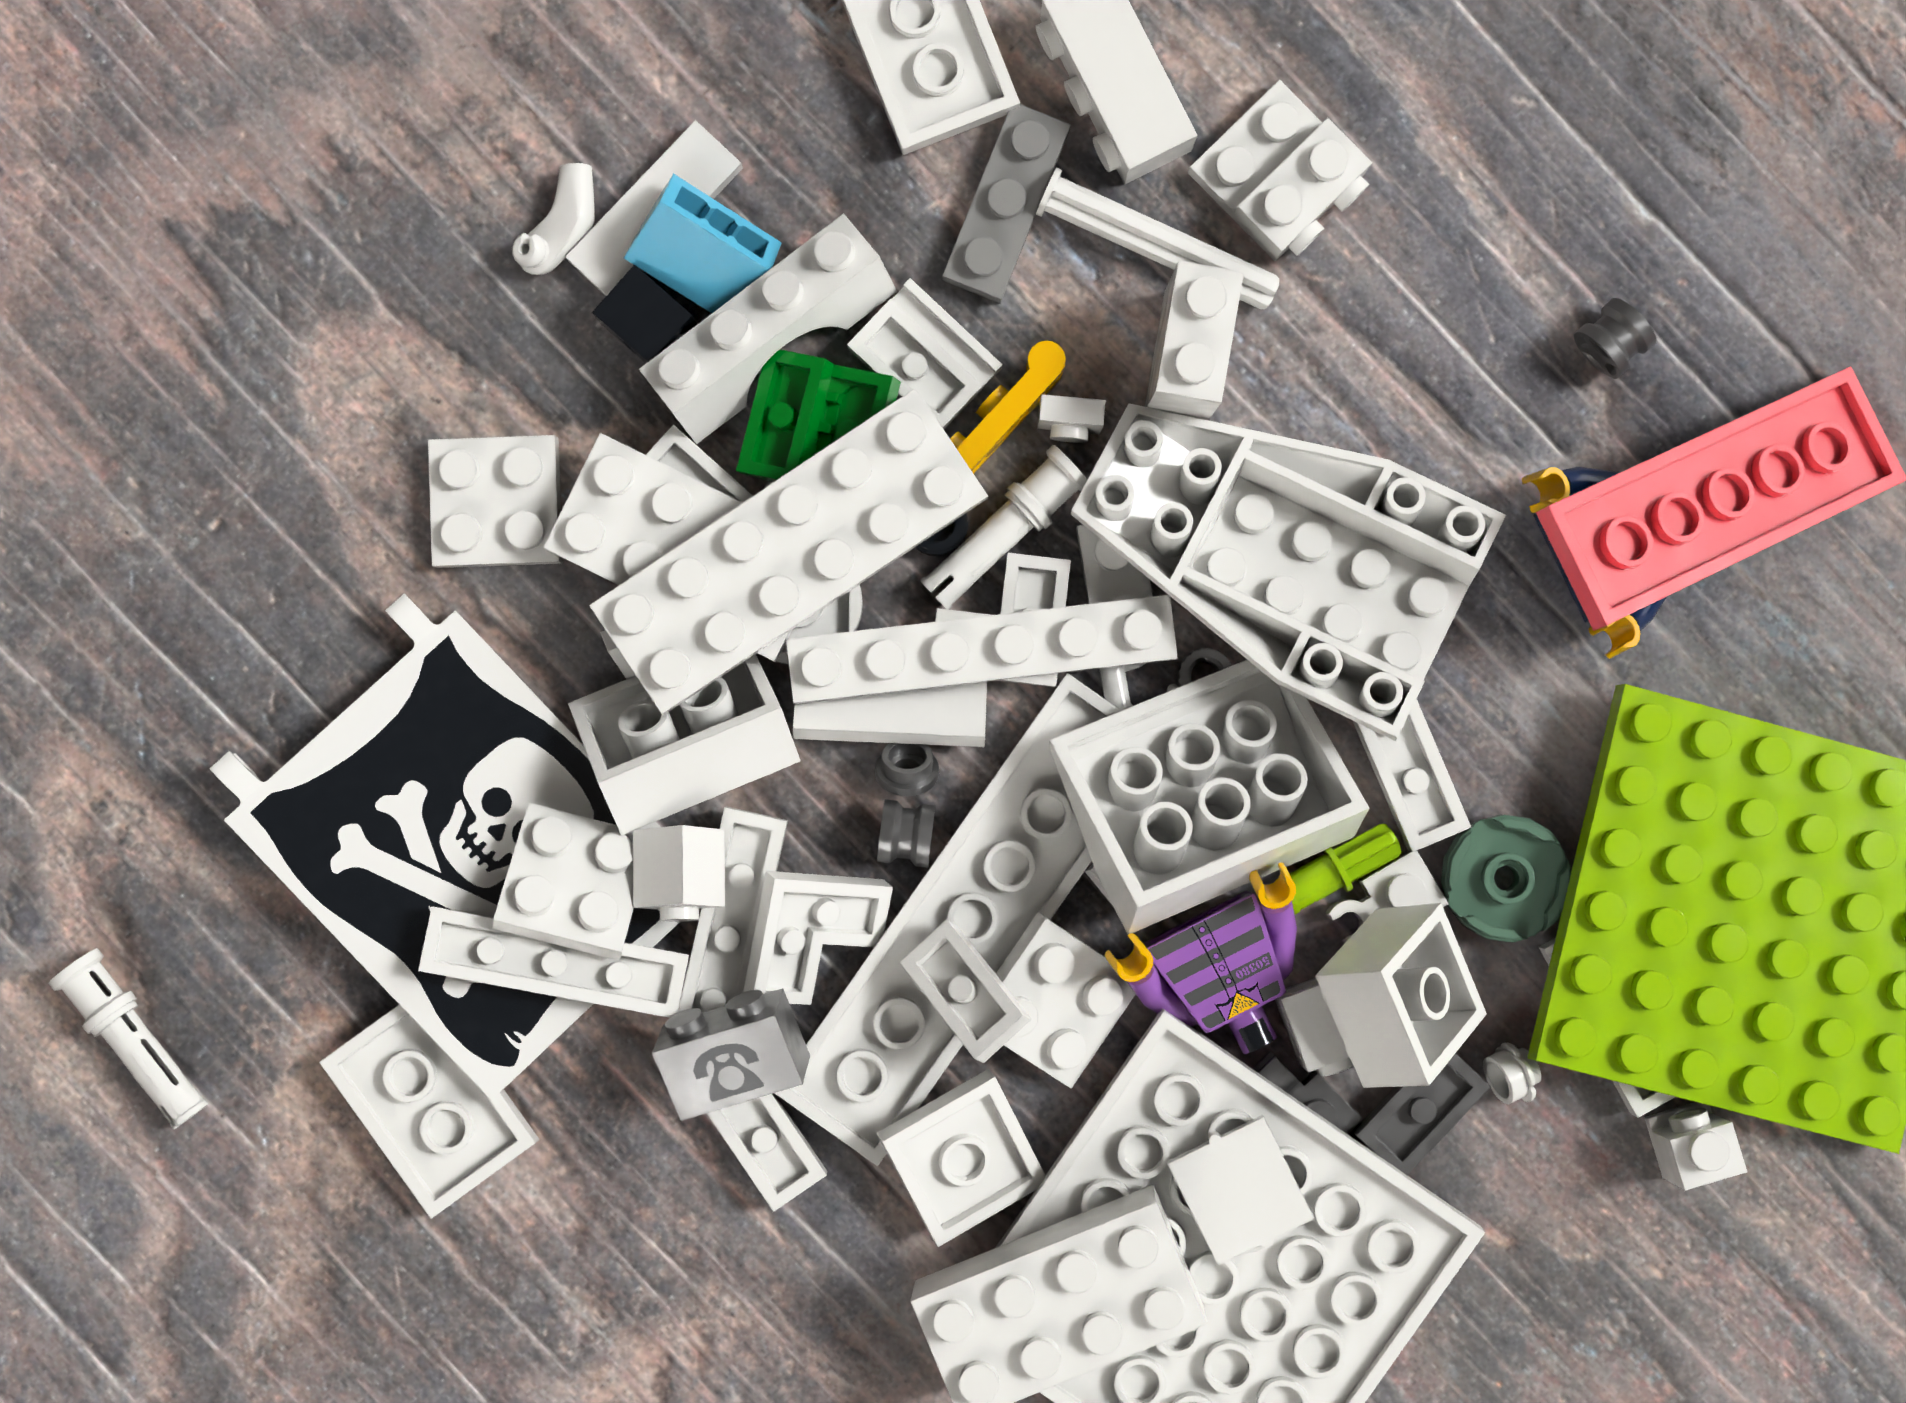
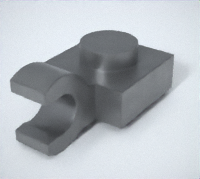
M1270 1051L1252 1068L1346 1134L1363 1119L1316 1070L1312 1071L1300 1082Z

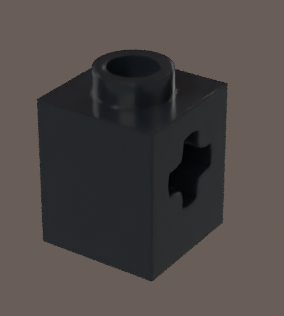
M633 265L592 312L603 327L645 363L649 362L697 325L693 316L636 265Z

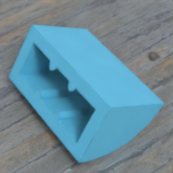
M673 173L633 239L624 259L705 310L713 313L773 267L782 242Z

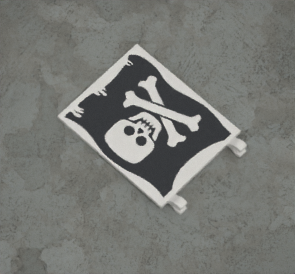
M403 594L385 611L414 641V648L271 778L262 782L251 768L236 753L233 754L231 751H228L209 769L240 799V805L224 821L492 1101L585 1013L593 1003L418 971L431 908L438 907L494 918L528 802L616 825V822L599 787L584 745L456 610L441 624L435 625ZM654 822L639 829L658 828L661 826ZM634 908L625 943L653 948L680 922L660 921V910Z

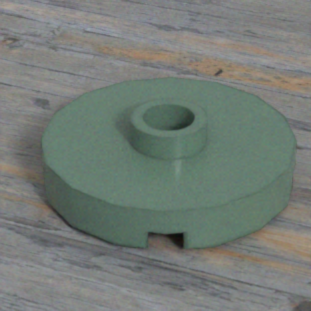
M1500 814L1476 820L1471 824V828L1456 835L1444 856L1441 884L1444 896L1448 902L1447 906L1461 925L1483 938L1512 943L1528 939V937L1535 936L1540 931H1545L1561 915L1571 876L1569 860L1566 859L1564 850L1559 845L1561 843L1554 834L1530 818ZM1508 866L1513 872V882L1508 888L1501 890L1495 884L1494 875L1500 867Z

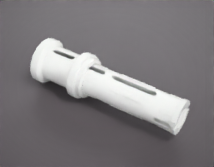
M1052 445L1046 451L1048 458L1021 484L1016 482L1010 484L1007 487L1008 492L1004 494L1008 501L993 513L985 523L943 560L928 576H924L920 580L933 594L950 577L954 578L935 597L946 609L949 610L958 598L1013 548L1033 527L1037 531H1040L1042 528L1047 529L1052 524L1051 515L1078 490L1082 491L1088 479L1058 447Z
M98 948L91 950L59 972L48 984L54 991L63 990L84 1017L85 1022L82 1027L87 1034L92 1033L94 1037L102 1035L133 1075L134 1079L141 1085L169 1121L172 1129L175 1130L201 1111L208 1103L191 1085L170 1055L134 1010L138 1007L135 1002L137 998L132 991L123 992L101 964L104 955Z

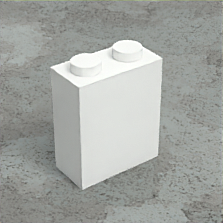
M1178 261L1164 292L1145 407L1209 420L1222 403L1244 272Z

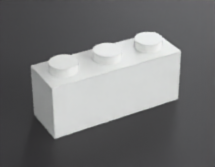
M1042 0L1040 15L1042 23L1036 25L1038 38L1050 60L1060 57L1070 79L1064 81L1069 100L1079 116L1089 114L1099 134L1093 137V144L1107 172L1117 169L1125 185L1191 152L1198 135L1129 0Z

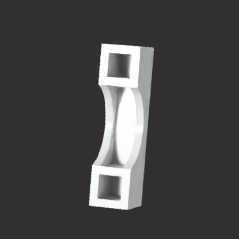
M843 213L639 368V370L697 445L747 407L748 392L754 378L763 365L783 346L795 338L818 328L839 327L848 330L894 295L897 290L880 256Z

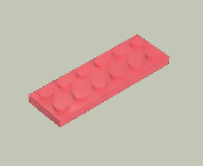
M1850 366L1536 512L1593 631L1906 481V475Z

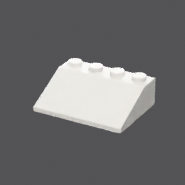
M1248 660L1049 741V748L1098 878L1128 935L1250 883L1249 874L1252 871L1257 870L1261 878L1280 870L1278 863L1282 862L1287 867L1354 838L1370 809L1307 698L1275 683Z

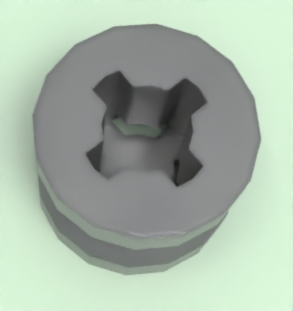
M1612 298L1601 308V318L1594 324L1586 323L1574 333L1576 345L1584 357L1601 373L1613 379H1618L1629 369V359L1636 353L1644 354L1657 343L1654 330L1647 320L1629 303L1619 298Z
M885 799L877 862L891 863L896 858L910 859L915 866L928 868L935 805L922 804L917 809L903 808L896 800Z

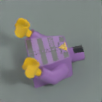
M1282 862L1278 863L1280 875L1271 884H1263L1257 870L1252 871L1249 874V880L1260 900L1259 902L1254 893L1246 890L1142 943L1137 935L1130 933L1127 936L1134 944L1132 953L1124 959H1116L1111 951L1107 950L1105 952L1106 960L1118 976L1127 981L1145 1007L1157 1014L1164 1009L1191 1027L1198 1025L1205 1033L1212 1032L1228 1024L1243 1054L1253 1052L1277 1038L1262 1006L1286 993L1283 980L1293 971L1297 925L1292 900L1296 894V885L1285 864Z

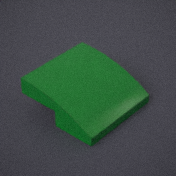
M778 350L762 367L736 471L741 474L775 482L895 402L901 381L891 375L835 365L826 358Z

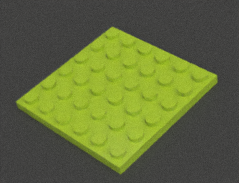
M1628 684L1616 685L1527 1058L1899 1154L1906 1126V760Z

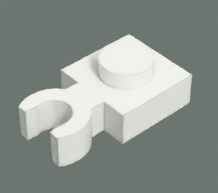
M1406 851L1398 858L1358 879L1366 897L1359 901L1352 899L1338 900L1330 905L1325 913L1329 919L1335 920L1344 913L1353 912L1359 920V928L1378 908L1442 903L1444 907L1448 905V902L1418 851ZM1352 935L1347 936L1342 942L1345 944Z

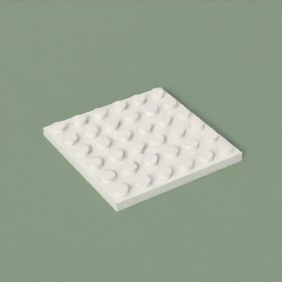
M1162 1009L995 1248L1154 1185L1203 1303L1207 1321L1206 1326L1040 1392L1054 1403H1365L1481 1240L1485 1231L1476 1222L1197 1030ZM1263 1115L1314 1219L1272 1239L1273 1244L1268 1249L1260 1245L1218 1265L1167 1165V1161L1209 1141L1208 1136L1211 1132H1218L1222 1135Z

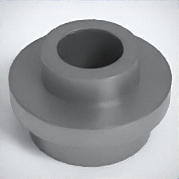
M889 743L876 761L875 776L878 784L892 794L916 796L934 787L939 777V764L928 745Z

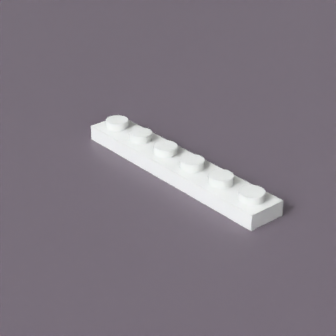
M1169 595L786 639L793 703L795 704L1178 659L1171 598Z

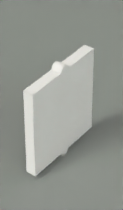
M1263 1115L1222 1135L1218 1132H1211L1208 1136L1209 1141L1167 1161V1165L1218 1265L1260 1245L1268 1249L1273 1244L1272 1239L1314 1219Z

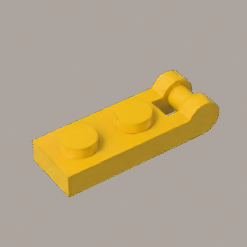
M1045 340L1035 344L1028 354L1026 373L1010 391L1001 384L986 398L976 411L983 420L967 437L957 431L950 438L973 474L977 472L1040 403L1041 395H1047L1061 379L1066 357L1063 349L1057 343Z

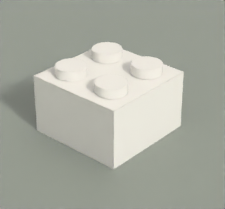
M1442 903L1376 909L1315 975L1321 988L1322 997L1330 1009L1344 1042L1346 1053L1354 1065L1363 1088L1429 1086L1487 1015Z

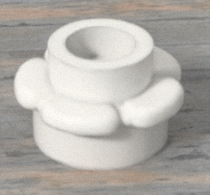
M1508 1042L1502 1043L1501 1047L1496 1048L1494 1054L1484 1059L1483 1070L1486 1080L1496 1097L1505 1104H1511L1521 1098L1524 1102L1533 1101L1536 1097V1089L1533 1086L1541 1081L1539 1065L1537 1061L1527 1058L1529 1052L1527 1049H1518Z

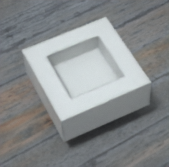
M1042 394L1039 403L1037 429L1050 430V439L1070 443L1088 442V433L1100 434L1103 428L1106 400Z

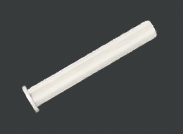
M1059 168L1055 169L1036 215L1042 217L1046 211L1173 270L1178 261H1185L1242 271L1244 276L1239 300L1259 309H1266L1271 304L1279 286L1277 275L1060 177L1062 170Z

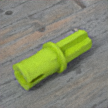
M1378 824L1334 849L1330 847L1324 850L1322 856L1289 873L1296 885V894L1292 900L1294 915L1341 888H1344L1346 892L1353 890L1352 882L1398 858L1402 851L1398 839L1391 828L1386 824Z

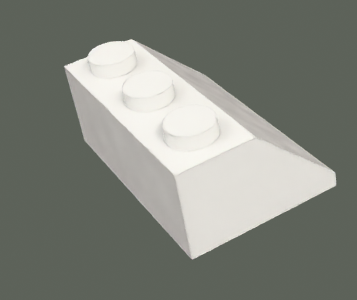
M756 654L665 715L661 714L637 676L568 703L595 777L621 836L801 761L782 708Z

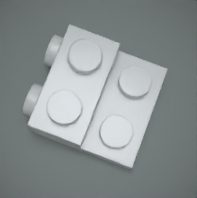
M1279 80L1190 166L1188 174L1276 261L1288 249L1298 256L1325 229L1317 221L1333 205L1343 212L1366 190L1370 184L1363 176L1372 162L1329 118L1322 123Z

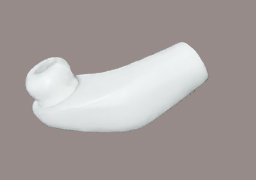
M568 163L559 167L557 189L550 212L529 234L522 233L519 235L512 246L513 257L525 272L532 275H543L553 271L593 228L595 206L592 166L583 163Z

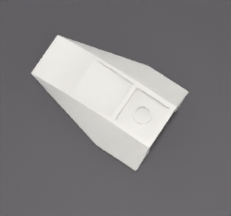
M1130 403L1127 405L1071 510V515L1275 683L1396 741L1422 689L1425 682L1424 678L1506 516L1495 509L1388 459Z

